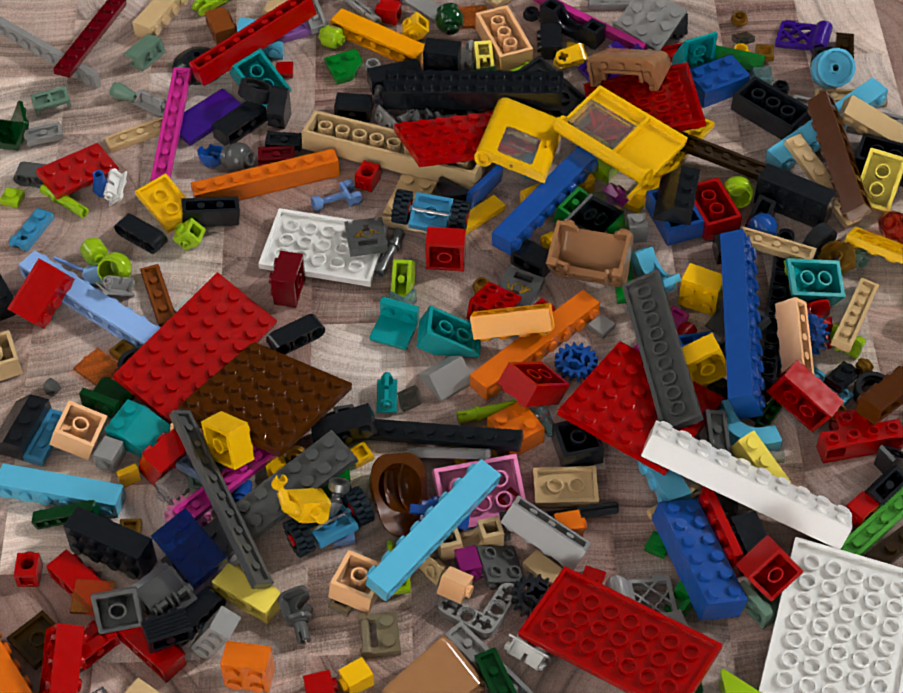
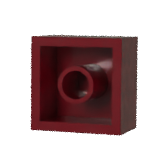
M280 251L278 258H275L274 271L269 274V284H271L270 296L273 297L274 305L297 308L306 280L303 254Z

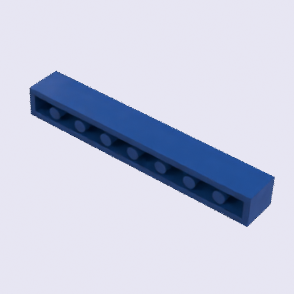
M577 146L547 176L545 184L541 183L492 232V246L508 255H511L515 250H519L522 243L529 239L538 227L543 225L548 216L553 215L555 209L579 184L584 183L588 175L596 171L598 158Z

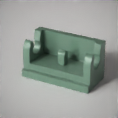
M147 34L127 50L125 56L133 60L129 63L131 66L144 71L166 51L161 38Z
M66 86L30 95L36 116L40 115L39 111L63 104H67L68 108L71 107Z

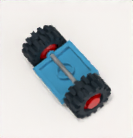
M397 189L392 206L391 222L403 225L408 223V228L427 231V227L447 228L448 222L450 224L449 228L467 229L470 202L455 199L453 203V198L416 192L412 205L413 192Z
M359 486L350 489L348 493L341 497L343 505L338 513L328 518V521L323 524L299 523L293 518L283 523L287 540L299 558L315 551L316 543L320 548H323L374 521L375 514L372 511V505H370L369 499L366 498V494L363 493Z

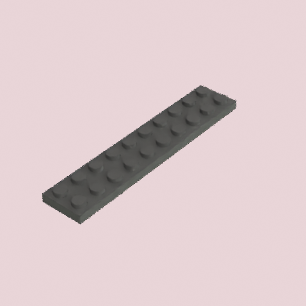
M658 269L622 284L659 422L665 421L671 424L672 428L680 430L703 421L699 402Z
M332 430L235 503L253 541L288 516V514L281 510L277 496L278 491L271 486L272 480L276 475L278 479L282 474L286 475L288 481L284 489H323L329 484L330 478L340 476L358 462L357 457ZM216 517L160 561L172 566L186 584L189 583L194 588L215 572L218 566L230 560L235 555V552L218 517Z

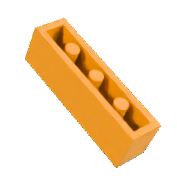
M551 303L474 311L470 316L473 339H480L481 342L489 341L495 337L508 339L513 335L527 337L531 333L546 335L555 326Z

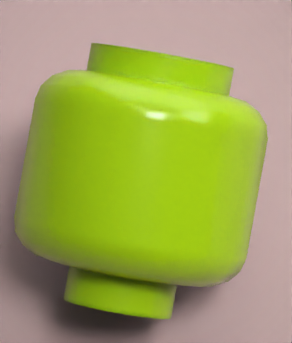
M328 24L322 27L319 32V40L325 47L337 49L345 42L344 32L339 27Z
M88 238L83 241L80 247V253L89 265H98L102 258L108 254L106 246L99 238Z

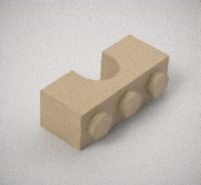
M499 516L478 520L477 527L469 532L462 533L456 528L437 548L441 561L454 559V550L473 545L504 546V531Z

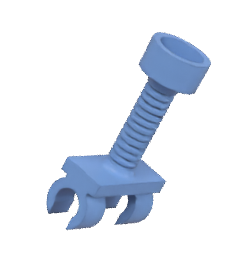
M347 179L344 182H339V193L323 198L317 195L311 197L310 201L313 210L316 212L322 210L323 205L345 199L349 207L353 206V204L358 205L363 201L361 199L363 196L359 191H355L350 195V192L355 190L353 186L355 183L352 179Z

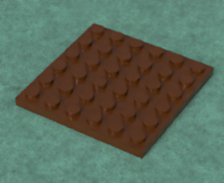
M254 342L179 405V410H190L194 419L200 422L220 411L247 422L250 427L249 433L252 445L281 457L352 390V383Z

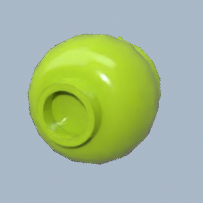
M733 176L725 181L723 186L737 209L744 208L750 204L753 197V186L747 178Z
M113 252L102 258L98 264L97 272L102 281L107 275L119 276L120 278L130 277L132 265L127 256L119 252Z

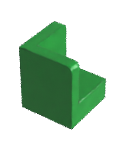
M679 582L675 586L674 597L677 610L681 609L685 617L693 606L684 584ZM666 604L663 610L671 612V607Z

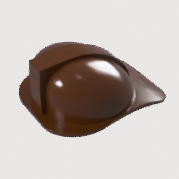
M412 453L381 455L372 466L369 476V490L385 530L396 537L407 536L411 532L410 528L417 520L421 521L420 515L409 514L410 504L421 505L422 500H428L426 471L421 460Z

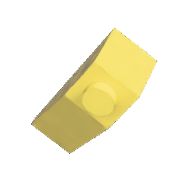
M492 40L474 41L472 47L475 69L494 66Z

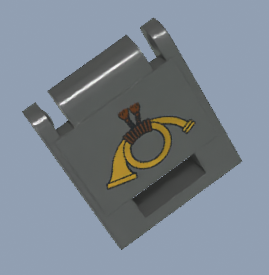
M378 217V221H375V218L353 220L352 224H349L348 221L344 222L350 257L388 252V243L382 217ZM377 242V244H371V245H363V246H359V245H358V244H361V243Z
M509 266L498 286L522 297L515 307L533 305L545 283V278ZM517 277H519V278H521V279H524V280H527V281H530V282H532V283H528V282H526V281L517 279Z

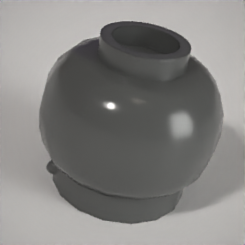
M235 142L224 146L220 159L224 168L229 169L231 172L249 169L254 163L255 156L247 144Z

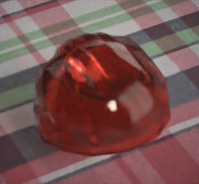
M894 210L885 212L878 221L880 233L888 239L897 240L898 243L903 244V214Z

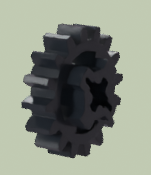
M530 573L528 579L523 575L520 581L515 582L514 588L511 591V595H513L511 603H516L515 611H522L521 617L525 614L529 617L551 585L548 584V577L542 580L541 574L534 578V575ZM527 587V590H524V592L521 593V590Z

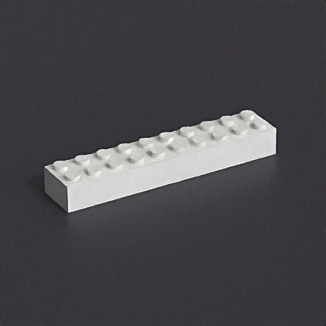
M655 421L641 454L642 457L831 547L841 550L852 530V512L847 507L830 503L829 499L824 496L811 494L807 488L792 485L784 477H775L767 469L762 467L756 468L746 459H737L731 456V453L727 450H718L705 440L699 441L686 431H678L672 428V425L665 421Z

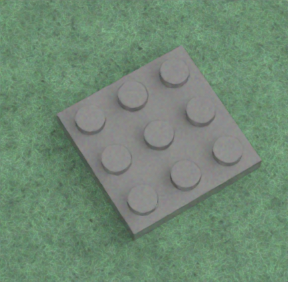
M632 0L616 22L615 27L646 43L649 49L661 51L686 15L687 10L671 0Z

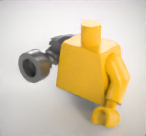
M284 474L279 479L276 475L272 480L271 486L278 491L277 496L281 510L299 523L323 524L328 521V518L338 513L343 505L341 504V497L349 492L351 482L341 477L330 478L328 485L332 495L330 498H328L322 488L284 489L288 481Z

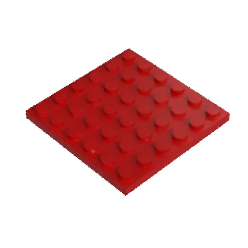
M688 62L671 65L658 91H649V84L645 81L640 83L638 75H623L608 78L606 81L602 80V87L679 133L706 126ZM590 82L583 84L586 98L597 88L591 87ZM592 107L589 110L595 140L607 147L619 144L633 131L631 127L597 107Z
M619 341L558 409L557 415L665 476L669 469L641 456L655 421L659 420L640 351ZM692 381L704 419L705 410H718L721 406V401L725 398ZM700 421L678 431H686L693 438H696L705 427V421Z

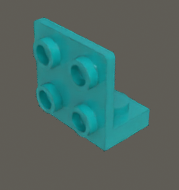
M382 296L380 300V316L369 336L370 341L406 350L419 324V306Z

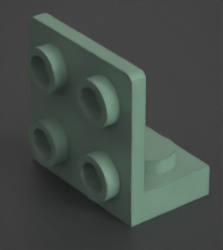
M745 580L739 582L748 599L744 610L762 630L774 623L781 594L771 602L753 584L748 585Z

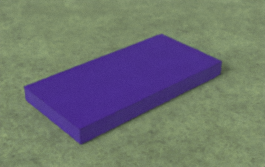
M222 88L184 112L179 137L191 146L213 132L212 124L240 106L241 103Z

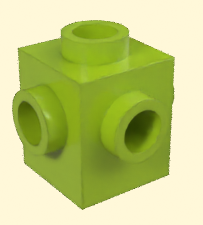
M191 218L176 226L172 240L187 251L201 243L206 229Z

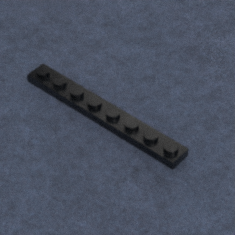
M375 419L378 434L363 439L463 448H490L492 450L520 452L524 433L523 430Z

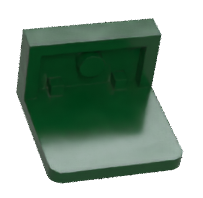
M22 101L17 102L11 120L0 119V149L18 151L20 144L24 141V133L29 128V120L26 119V108L23 106Z
M102 377L93 391L82 388L79 392L82 406L107 415L111 419L114 418L127 399L132 401L135 397L117 381L108 377Z

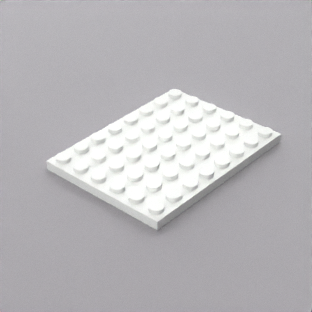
M795 537L790 557L804 572L781 593L758 691L761 693H903V568Z

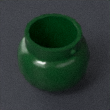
M446 3L439 6L435 20L436 26L447 35L458 33L464 25V15L458 8V5Z

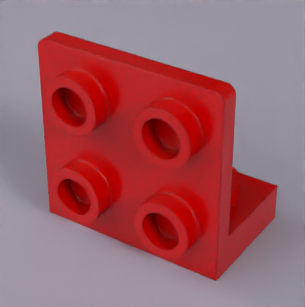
M488 282L469 300L466 318L470 320V316L474 311L515 307L522 297L495 283Z

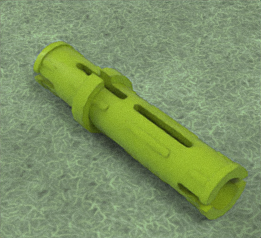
M45 184L41 185L40 192L48 196L52 202L62 205L82 219L88 215L89 209L67 195L56 199Z
M514 399L482 407L477 405L473 409L457 411L458 423L462 424L475 420L481 422L482 419L516 403L517 400Z

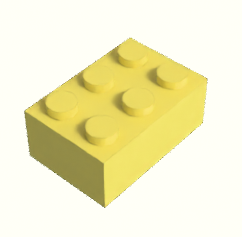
M870 148L861 179L871 208L889 214L903 175V157Z

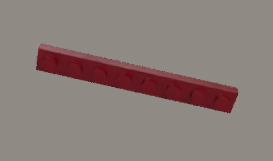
M107 0L55 65L53 68L54 74L68 78L72 77L125 8L126 0Z

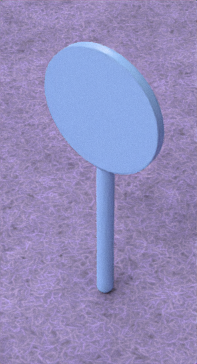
M53 257L55 261L83 271V279L91 285H96V282H103L97 272L98 265H88L86 268H83L58 257Z

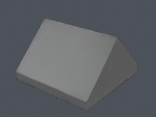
M448 356L418 374L420 380L440 402L470 386V372L462 356Z

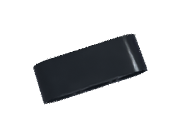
M127 213L114 225L118 235L151 254H155L168 242L167 236L161 230L130 213Z
M308 314L272 331L266 337V342L272 350L286 355L319 339L324 335L326 329L315 314Z
M210 586L202 589L196 595L198 600L185 608L193 628V637L221 606L225 607L226 599Z

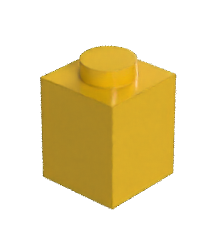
M362 657L338 669L339 679L337 682L343 692L360 693L374 685V675Z

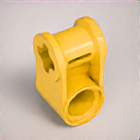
M577 43L559 50L553 60L555 68L564 70L588 61L583 44Z

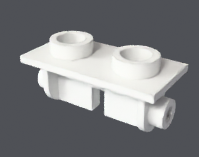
M113 168L108 172V183H106L103 195L106 200H110L109 207L122 200L124 196L123 189L127 182V171L121 174L117 169Z
M509 634L513 640L512 642L508 641L504 647L507 653L520 661L524 654H527L528 656L524 663L536 671H544L547 663H545L546 658L550 661L552 660L547 655L548 652L538 646L532 647L528 644V641L518 637V634L516 637Z

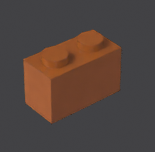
M225 7L205 12L206 25L216 45L237 33L236 23H232V16L230 12L227 13Z

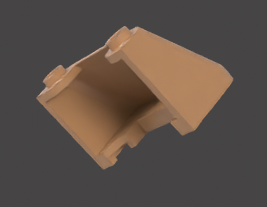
M607 48L591 55L587 61L591 87L601 85L602 80H607L608 74L638 75L640 83L645 81L649 84V91H658L671 67L669 55L660 50Z
M557 220L546 265L554 275L622 288V284L628 280L633 234L627 229H619L614 234L579 229L572 220Z
M442 636L388 683L382 693H484L485 681L448 637Z

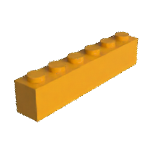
M343 8L330 19V25L341 28L345 39L396 62L418 58L420 66L423 64L425 44Z

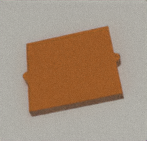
M487 5L459 6L464 15V25L461 29H475L476 13L486 11Z
M96 348L88 356H84L83 360L73 369L96 386L102 377L112 379L113 374L118 370V362L99 348Z
M77 579L74 593L71 594L70 614L94 615L90 594L114 590L115 581Z

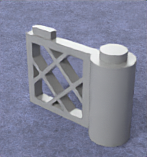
M665 574L651 575V578L635 580H626L619 575H615L605 582V586L633 600L636 599L639 603L661 614L670 613L663 612L658 608L662 602L671 607V612L677 610L670 577H665ZM665 584L667 591L662 595L653 588L656 585ZM640 586L646 592L641 597L634 592L633 587ZM649 593L660 599L655 606L645 600Z

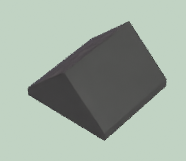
M136 586L90 594L99 635L141 627L140 622L143 621L140 594Z

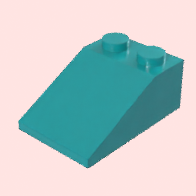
M712 32L685 40L673 55L672 65L688 62L689 69H693L714 61L718 33Z
M261 48L232 65L230 75L238 86H240L241 79L250 77L265 81L271 86L289 88V92L292 91Z
M793 258L785 260L792 297H797L810 303L828 299L830 305H835L845 298L840 261Z
M431 305L419 320L416 348L433 355L480 356L481 341L480 339H473L470 322Z
M127 399L107 425L105 432L106 436L123 441L127 452L142 457L141 453L149 445L153 447L162 433L170 432L171 425L145 406Z

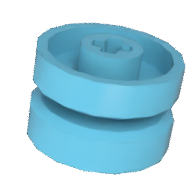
M832 48L817 54L812 60L810 67L814 82L826 89L841 87L849 83L854 77L856 70L852 55L841 48Z

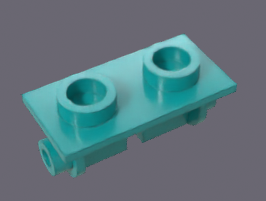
M384 372L381 379H377L376 413H397V379H393L390 372Z

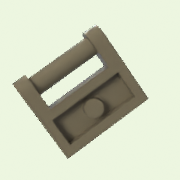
M397 611L376 614L360 613L357 615V621L361 629L362 648L360 653L362 658L401 655ZM369 624H376L378 647L371 646Z

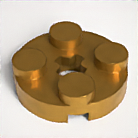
M841 240L830 241L821 248L822 252L817 256V260H834L835 256L838 255L840 257L838 261H840L842 275L856 266V252L849 242L846 243Z

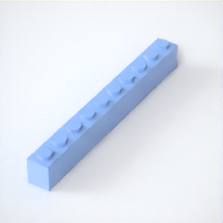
M33 251L18 264L21 275L25 279L38 258L73 277L75 280L72 283V287L66 293L62 302L119 339H125L135 348H141L161 328L159 325L149 322L146 317L136 314L130 307L123 306L117 299L105 295L101 289L91 286L88 281L78 278L72 271H67L59 263H54L45 254L41 255L37 251Z

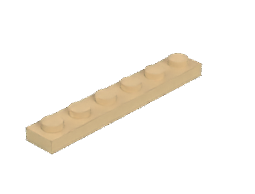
M801 133L786 139L784 142L785 147L809 180L836 191L830 182L831 174ZM835 197L832 212L845 230L861 223L863 218L852 222L848 217H843L840 212L841 204Z
M861 277L832 339L831 346L848 353L850 352L879 284Z

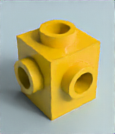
M418 12L406 18L402 23V34L416 41L423 39L429 33V20Z

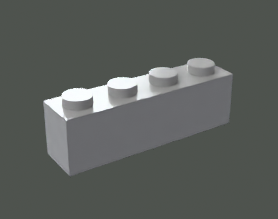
M519 495L500 522L507 530L517 533L525 542L535 545L545 555L553 557L563 567L566 566L572 570L576 568L591 542Z

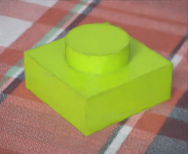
M6 187L0 198V204L19 208L25 197L24 190Z

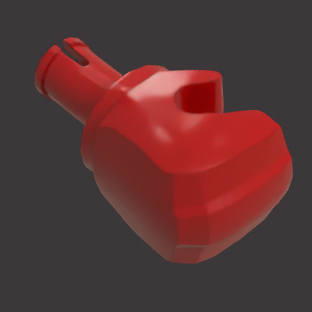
M828 299L809 303L807 305L808 314L817 315V318L824 319L830 314V302ZM828 317L823 321L824 324H828V327L825 329L827 332L832 331V317ZM829 334L826 336V339L829 340V343H826L828 349L833 347L830 345L831 338Z

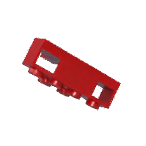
M855 409L839 411L833 415L835 421L830 422V431L820 432L816 445L823 464L877 454L882 444L901 450L903 447V426L899 419L882 421L873 425L858 414Z

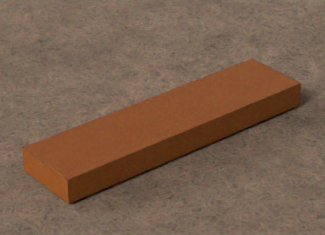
M159 264L140 268V272L157 324L162 327L175 314Z

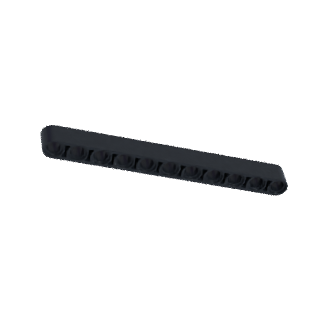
M783 228L778 231L777 237L794 241L795 233L791 229ZM775 255L773 256L765 315L770 318L772 323L763 330L761 341L763 356H760V361L763 362L764 366L761 378L764 379L765 390H762V395L765 396L766 403L772 399L766 391L776 380L780 349L777 337L778 327L775 318V304L786 300L789 283L788 276L784 270V260L786 259Z

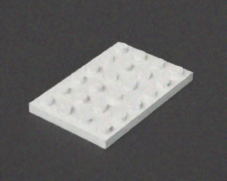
M279 208L258 265L259 269L274 271V260L278 258L280 251L301 253L304 257L305 276L371 287L374 270L381 253L350 257L344 222L348 221L349 224H352L353 220ZM384 225L385 234L387 236L388 225ZM377 242L361 243V244H358V245H359V246L371 245V244H377Z

